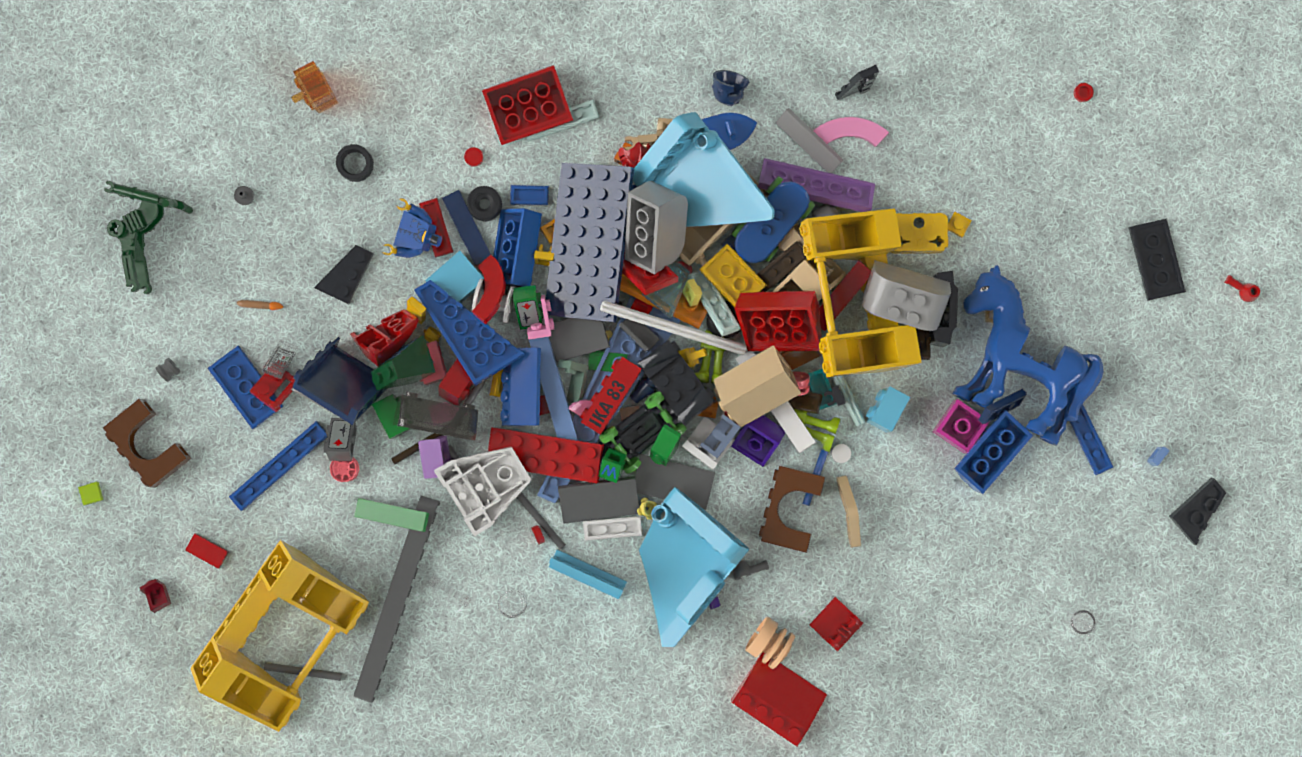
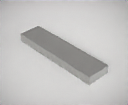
M790 108L786 109L776 121V124L828 173H832L842 163L843 159Z

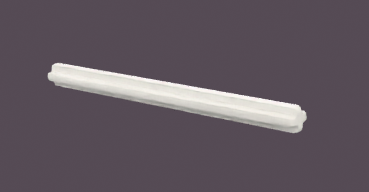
M603 301L600 310L737 354L744 355L747 346L611 302Z

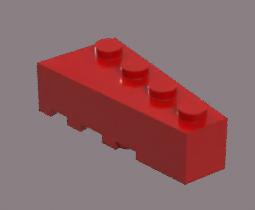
M456 359L438 386L439 396L456 407H459L461 402L467 397L470 392L469 389L473 385L472 380L458 359Z

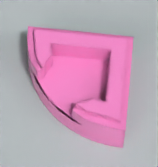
M587 399L572 403L568 409L581 416L584 409H589L593 402Z

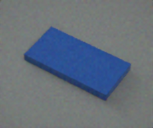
M239 345L208 367L210 373L252 429L276 413L250 393L251 388L262 376ZM275 393L270 398L272 401H275L277 398Z

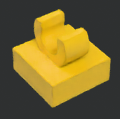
M543 244L539 246V251L535 250V264L550 265V261H553L554 253H551L552 246H550L548 252L543 251Z

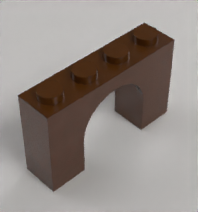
M138 399L105 425L103 429L106 432L105 436L107 439L117 445L118 453L128 459L130 468L140 474L141 482L146 487L156 488L192 458L182 445L174 443L161 455L151 460L143 458L137 452L134 445L136 432L156 415L145 399Z
M779 466V470L775 469L773 480L776 482L774 488H770L768 499L771 502L770 506L765 508L763 518H766L765 526L761 525L759 537H762V542L807 553L812 534L787 527L779 517L778 508L782 498L794 491L821 496L825 477Z

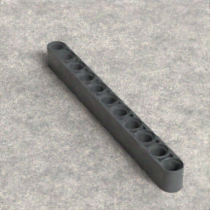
M421 496L418 501L416 510L429 513L426 531L421 532L412 529L408 531L354 692L355 698L373 703L375 700L374 694L379 688L380 676L382 671L384 672L388 661L386 658L388 653L391 652L394 643L392 640L394 635L397 634L400 625L398 622L400 617L403 616L406 607L405 601L407 597L409 598L412 589L411 583L416 577L417 565L419 560L421 561L423 547L425 542L428 541L431 532L429 529L431 524L434 523L437 514L435 511L437 506L440 505V501Z

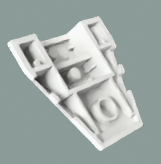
M512 447L450 460L434 470L443 487H446L461 511L464 521L474 536L491 527L502 512L507 509L508 505L531 481L530 476Z

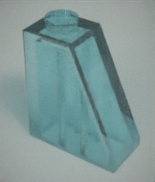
M676 260L668 267L678 276L677 283L646 296L642 293L646 299L670 319L674 315L690 273Z

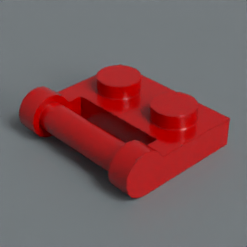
M272 364L276 368L270 367L280 372H283L284 370L282 367H280L279 365L277 366L276 364ZM268 369L251 388L250 393L273 411L278 412L281 409V404L293 392L291 389L295 382L294 376L286 370L281 374ZM285 380L289 381L288 386L275 401H272L270 398Z

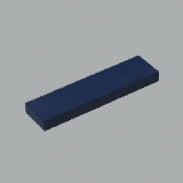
M457 190L443 197L442 200L474 265L477 266L489 257L491 253L460 191Z

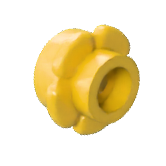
M429 326L427 330L424 329V337L429 343L439 342L438 339L441 337V334L435 328Z

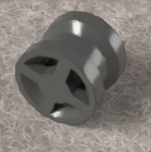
M170 358L165 359L164 364L156 367L159 375L167 382L172 379L173 375H178L181 372Z

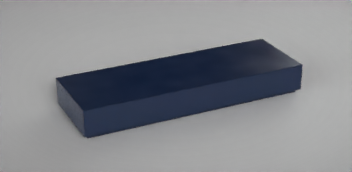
M1020 389L987 406L978 420L982 424H986L998 418L1004 410L1009 412L1019 407L1027 392Z

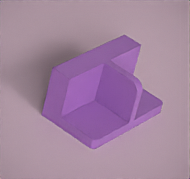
M447 435L418 442L425 479L438 478L434 470L451 460Z

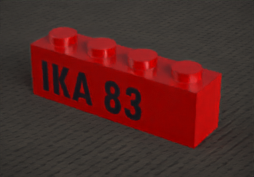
M624 357L620 360H615L611 367L613 372L610 376H605L601 383L603 388L600 392H595L590 400L593 402L589 409L585 408L580 416L582 424L600 435L642 371L640 367Z

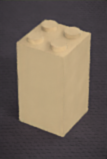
M774 345L714 379L716 386L714 392L721 400L718 402L723 412L727 411L729 418L740 427L801 394L791 367Z

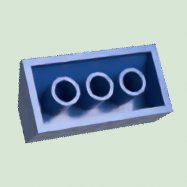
M525 208L501 209L493 257L501 266L504 272V280L508 287L531 286L535 263L534 254L538 245L542 213Z
M517 348L525 356L505 367L501 374L503 391L501 392L502 411L500 419L502 426H539L541 348Z
M1004 410L954 469L960 478L974 491L984 494L1033 435L1008 411Z

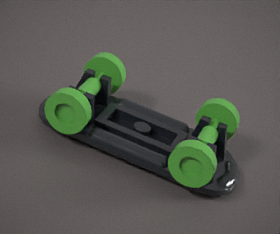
M656 392L646 399L644 405L615 427L611 426L602 432L599 436V444H604L602 459L609 448L627 454L623 470L626 474L632 473L641 465V461L637 456L655 443L665 424L681 433V435L686 431L687 427L682 422L679 423V418L662 393Z

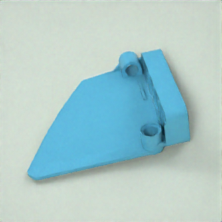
M696 112L681 114L674 118L634 168L633 182L637 187L648 181H653L687 198L686 227L767 221L774 217L773 206L721 140L717 132L709 130Z

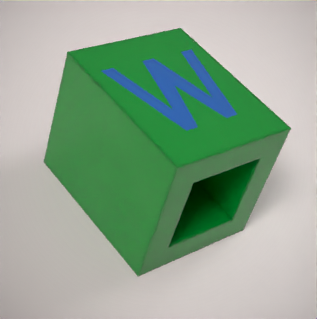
M609 448L603 458L598 477L617 483L623 472L627 454Z

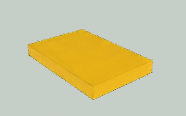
M728 244L699 269L734 308L740 293L761 292L767 286Z

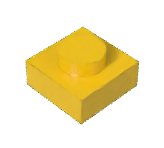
M954 212L948 222V231L962 238L972 220Z

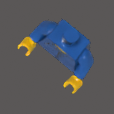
M400 198L399 200L405 202V206L399 207L396 205L397 208L401 211L407 209V211L403 212L393 246L391 244L383 245L390 247V253H382L384 255H391L393 253L395 256L411 258L421 255L423 251L428 252L431 245L439 247L442 242V236L435 234L436 226L432 224V219L428 213L412 203L409 205L404 198Z

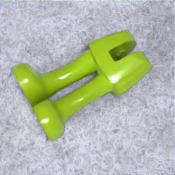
M706 329V333L712 334L708 329ZM701 342L700 347L702 349L706 348L708 355L702 358L701 368L695 374L701 382L709 383L710 361L712 352H714L711 383L715 384L714 379L723 375L722 360L724 351L727 350Z
M794 409L804 425H813L836 434L840 418L834 417L831 420H822L807 415L805 411ZM805 426L811 436L823 444V450L830 452L835 436Z

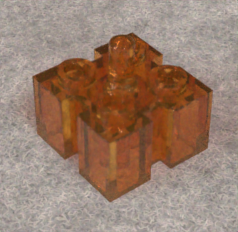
M314 61L293 71L296 76L293 80L298 89L301 90V92L291 96L294 103L304 99L311 110L315 109L318 113L339 103L323 72Z

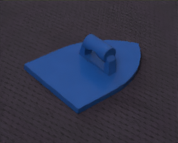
M722 113L702 119L709 130L717 132L729 150L744 143L753 133L757 124L750 117L738 113Z

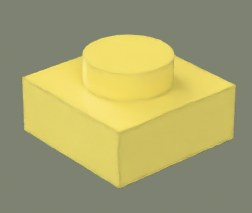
M694 279L687 280L682 292L691 307L696 306L702 295L701 288Z

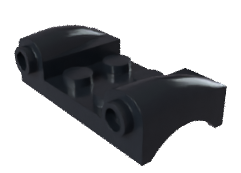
M667 340L638 362V364L659 392L662 393L682 424L686 426L697 415L716 403L713 398L715 394L710 387L705 388L679 353L681 349L677 343Z

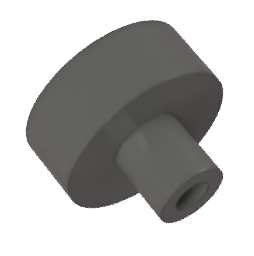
M240 186L234 192V199L241 205H249L254 200V192L247 186Z

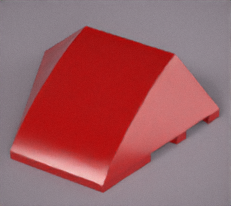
M403 309L381 320L382 324L376 327L370 324L366 326L367 330L359 335H356V332H352L350 335L365 357L376 366H379L403 346L414 332L419 320L416 316Z

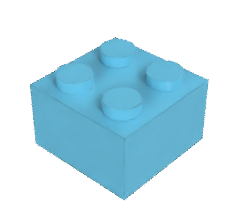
M891 386L879 390L875 397L877 403L869 408L866 417H868L866 422L886 433L892 432L910 397Z

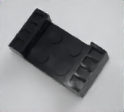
M953 271L938 272L932 276L950 282L951 294L939 323L942 327L929 331L930 345L942 348L951 344L953 330L957 327L958 287L954 284Z

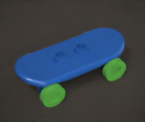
M777 176L766 190L770 194L766 199L774 208L773 219L738 223L731 234L736 238L735 250L744 261L749 263H758L763 260L766 262L770 261L779 249L778 244L800 218H806L815 204L810 201L809 194L802 185L791 181L781 183L783 179Z

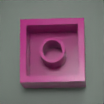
M956 399L952 401L932 432L965 454L974 446L989 422L982 424L978 420L981 414Z

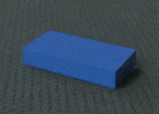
M511 185L510 205H548L549 186Z

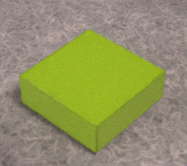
M99 482L78 487L83 506L104 500Z

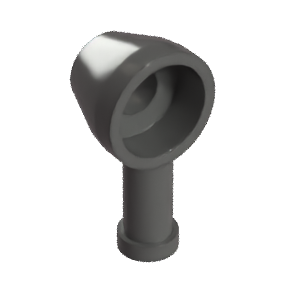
M742 560L733 569L734 579L739 580L742 579V576L746 575L747 577L756 572L768 570L769 565L764 560L759 564L749 566L745 560Z

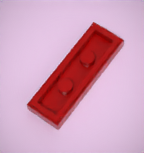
M438 198L419 203L420 208L428 213L432 219V224L436 226L435 234L442 236V242L439 247L431 245L435 258L453 253Z

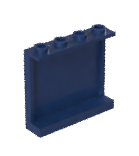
M337 337L333 342L329 341L323 351L319 350L313 360L310 359L302 370L299 369L293 377L295 382L292 388L353 425L387 389L376 390L371 374L374 369L337 347L340 341V337Z

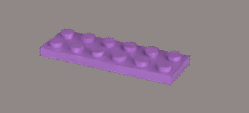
M764 158L758 183L759 189L767 190L773 180L780 176L783 179L781 183L791 181L802 185L807 190L811 201L858 212H867L872 209L875 183Z

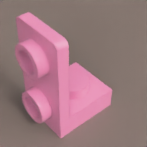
M541 295L545 325H542V323L530 325L531 327L527 328L528 340L551 336L552 330L555 329L553 318H549L548 311H551L550 300H546L545 295Z

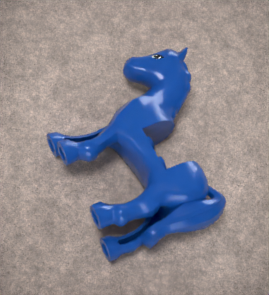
M996 265L990 269V272H984L979 276L975 289L964 298L962 303L967 314L974 315L982 311H993V326L987 340L984 359L977 373L969 383L956 386L952 394L966 402H970L974 393L985 389L986 382L993 373L990 386L984 392L976 394L972 400L975 404L986 408L993 404L994 399L1003 396L1007 371L1037 380L1049 390V401L1045 410L1036 419L1029 420L1026 429L1040 435V439L1057 446L1060 436L1066 430L1067 421L1075 422L1078 420L1081 405L1095 391L1102 380L1104 372L1102 360L1098 355L1081 354L1068 346H1064L1061 349L1052 367L1043 361L1040 363L1034 361V357L1023 352L1020 354L1030 328L1025 325L1026 320L1023 317L1024 310L1020 292L1015 288L1012 281L1001 275L1000 268Z

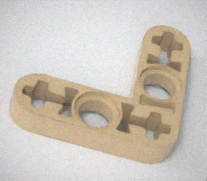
M847 476L836 477L839 494L846 512L849 544L851 548L861 546L857 505Z

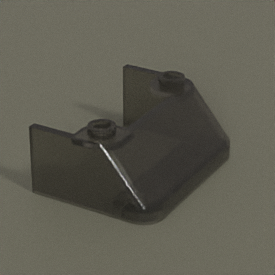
M406 392V395H399L393 425L475 441L479 411L475 409V405L464 403L462 407L417 398L418 394Z

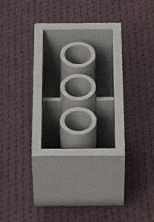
M648 181L628 192L625 260L656 274L679 257L684 247L688 202L685 196L653 181Z
M875 260L863 293L862 305L865 310L878 317L918 329L934 331L938 329L951 294L950 282Z

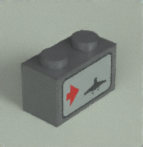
M331 418L330 425H327L326 428L328 439L327 442H324L323 447L329 461H352L357 433L356 422L351 425L342 418Z

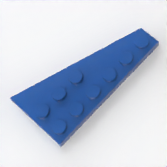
M429 280L414 289L475 386L525 356L521 350H518L507 339H504L488 324H484L433 281Z

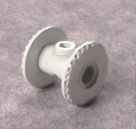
M480 279L477 284L472 310L478 305L484 294V279ZM511 286L508 295L504 294L500 302L498 311L504 312L503 323H508L513 310L514 286Z

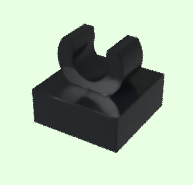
M840 385L833 386L831 388L832 391L824 393V396L831 395L833 397V401L827 403L828 406H832L835 403L840 406L846 403Z

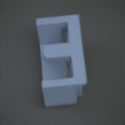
M724 414L704 443L702 442L700 445L717 459L741 428Z

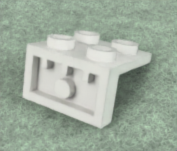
M704 417L682 447L713 470L735 441V438L730 441L717 459L700 446L716 427L715 423Z

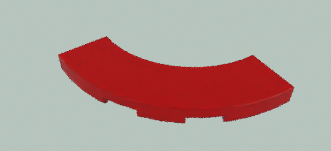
M492 255L477 266L484 276L485 290L480 302L472 312L484 324H487L498 311L506 289L504 272Z

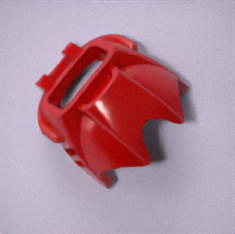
M637 142L629 150L621 147L618 153L622 166L635 168L651 148V145L648 143L647 149H645L640 142Z

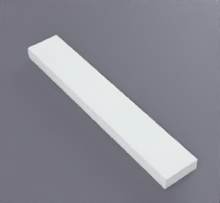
M747 350L744 355H740L735 359L740 365L756 356L754 351ZM788 401L771 410L799 453H802L816 443Z

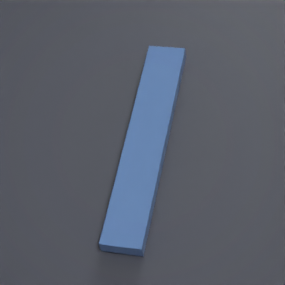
M549 336L530 339L531 348H541L540 380L556 435L559 438L579 441L571 411L568 409V400Z

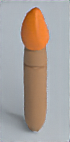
M237 301L238 306L270 310L283 308V305L278 302Z

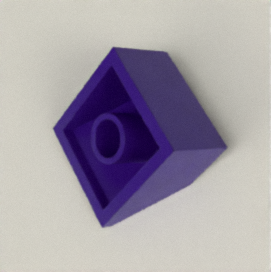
M762 415L743 426L731 447L763 467L780 444L785 431L780 425Z

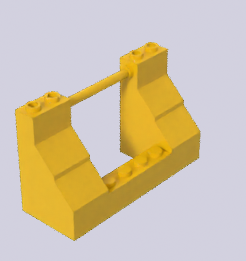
M895 208L807 218L802 221L800 234L804 240L803 253L807 261L814 260V263H817L828 329L827 336L821 338L819 343L820 352L823 354L824 362L822 367L824 373H826V378L892 371L922 363L915 327L908 325L899 326L898 322L878 317L865 310L868 317V331L838 334L835 328L824 262L828 258L860 260L871 270L875 260L888 264L886 254L902 247ZM866 281V283L861 287V291H862L863 293H864V290H865L867 281Z
M280 540L190 669L199 693L279 732L282 727L287 725L293 711L297 710L300 706L302 699L298 693V688L334 636L340 633V631L347 635L355 627L359 616L366 611L369 601L364 595L345 585L303 552ZM278 597L325 622L331 628L292 685L288 686L278 682L239 651V649L244 647L248 635L257 628L260 618L267 614L269 605Z

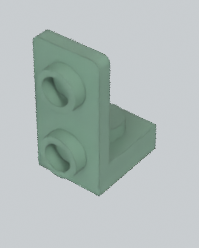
M559 360L558 367L565 369V373L572 374L567 400L570 402L582 400L589 366L573 361Z

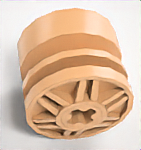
M767 616L756 629L759 633L754 632L745 651L755 658L764 652L762 662L766 664L771 658L768 667L774 669L789 653L795 635L790 632L785 637L787 633L786 628H783L777 634L778 623Z

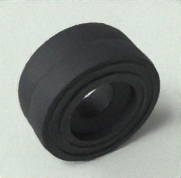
M479 186L470 192L467 199V207L475 219L487 222L494 220L500 214L502 199L494 188ZM482 199L490 201L488 208L482 209L479 203Z

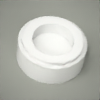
M838 444L832 449L831 455L837 463H845L851 457V450L845 444Z

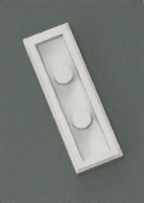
M641 516L583 521L585 541L642 536Z

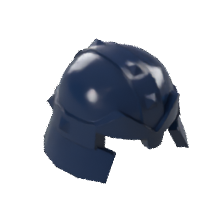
M729 70L713 72L712 85L714 97L718 102L732 107L735 104H739L740 100L744 98L743 91L747 88L750 81L737 72Z

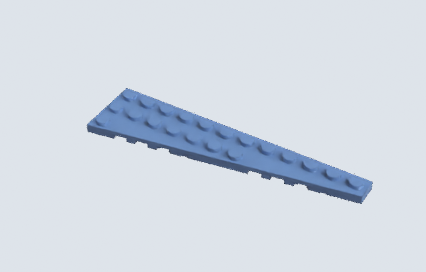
M631 296L626 307L631 308L636 298ZM655 307L652 308L649 314L678 324L681 321ZM621 317L610 339V348L605 350L582 400H591L595 392H600L603 388L601 383L605 376L611 375L612 372L600 371L609 352L628 354L627 360L640 367L638 362L666 342L672 333L646 325L660 339L646 354L619 327V324L625 320V318ZM621 356L616 357V358L613 360V363L615 362L616 359H621L622 357H621ZM643 370L641 371L640 375L634 382L628 394L626 395L621 405L615 412L609 424L612 422L620 408L623 406L629 395L632 393L640 379L645 374ZM575 414L573 421L579 441L597 443L600 434L582 424V418ZM546 475L537 496L555 504L559 499L558 486L568 485L572 479Z

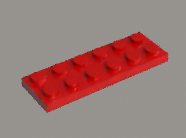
M491 427L488 452L512 447L527 472L591 483L599 482L598 476L604 444Z

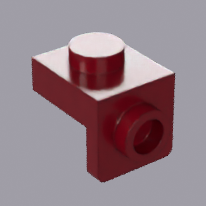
M158 579L149 580L146 584L139 587L140 591L146 595L150 611L153 613L171 604L165 584Z

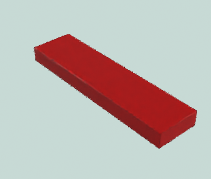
M858 260L830 295L834 320L870 276L871 269L860 260ZM822 304L819 308L821 329L826 331L827 323L824 305Z

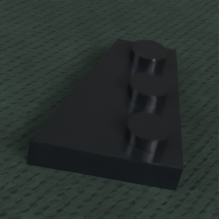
M877 65L859 71L854 75L847 85L841 87V91L835 93L837 101L857 92L860 94L868 92L879 73Z
M355 245L314 288L349 305L374 253Z
M1210 478L1169 515L1193 545H1197L1199 542L1200 534L1207 528L1208 520L1212 513H1215L1226 495V491L1215 478Z

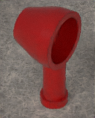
M1228 275L1224 282L1239 290L1240 298L1245 302H1253L1260 295V288L1252 283L1242 284L1231 275Z

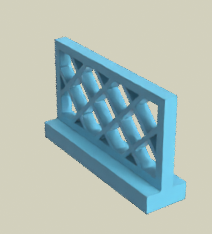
M558 549L549 561V568L617 599L622 595L627 581Z

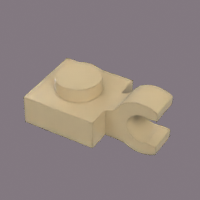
M657 134L638 135V137L627 136L625 137V142L630 141L633 144L631 147L625 148L629 150L637 142H640L645 149H647L648 143L652 147L657 140Z

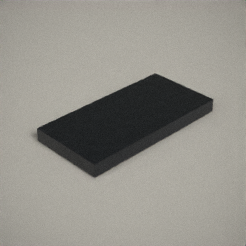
M1167 218L1128 227L1147 301L1186 292Z

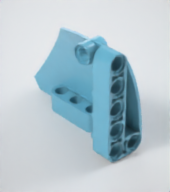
M676 487L672 489L661 505L653 508L651 513L653 522L639 549L653 600L662 647H675L724 587V580L749 551V548ZM665 511V517L661 519V513Z

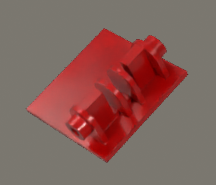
M834 597L809 625L838 652L864 623L841 601Z

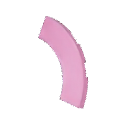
M857 117L834 119L813 130L826 144L842 137H855L868 141L875 147L889 134L882 126Z

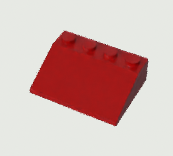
M554 65L482 89L501 145L573 121Z
M815 291L747 292L739 294L735 311L748 351H764L773 345L778 351H820L819 343L822 333L820 310Z
M762 652L731 698V703L798 747L827 694L781 663L774 669L768 667L771 658L764 664L762 659L765 653Z

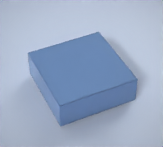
M1157 447L1147 462L1152 466H1158L1169 453V450L1166 447Z

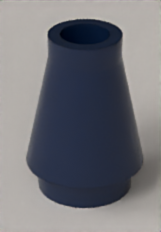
M648 376L642 378L630 397L638 404L641 400L656 392V386Z

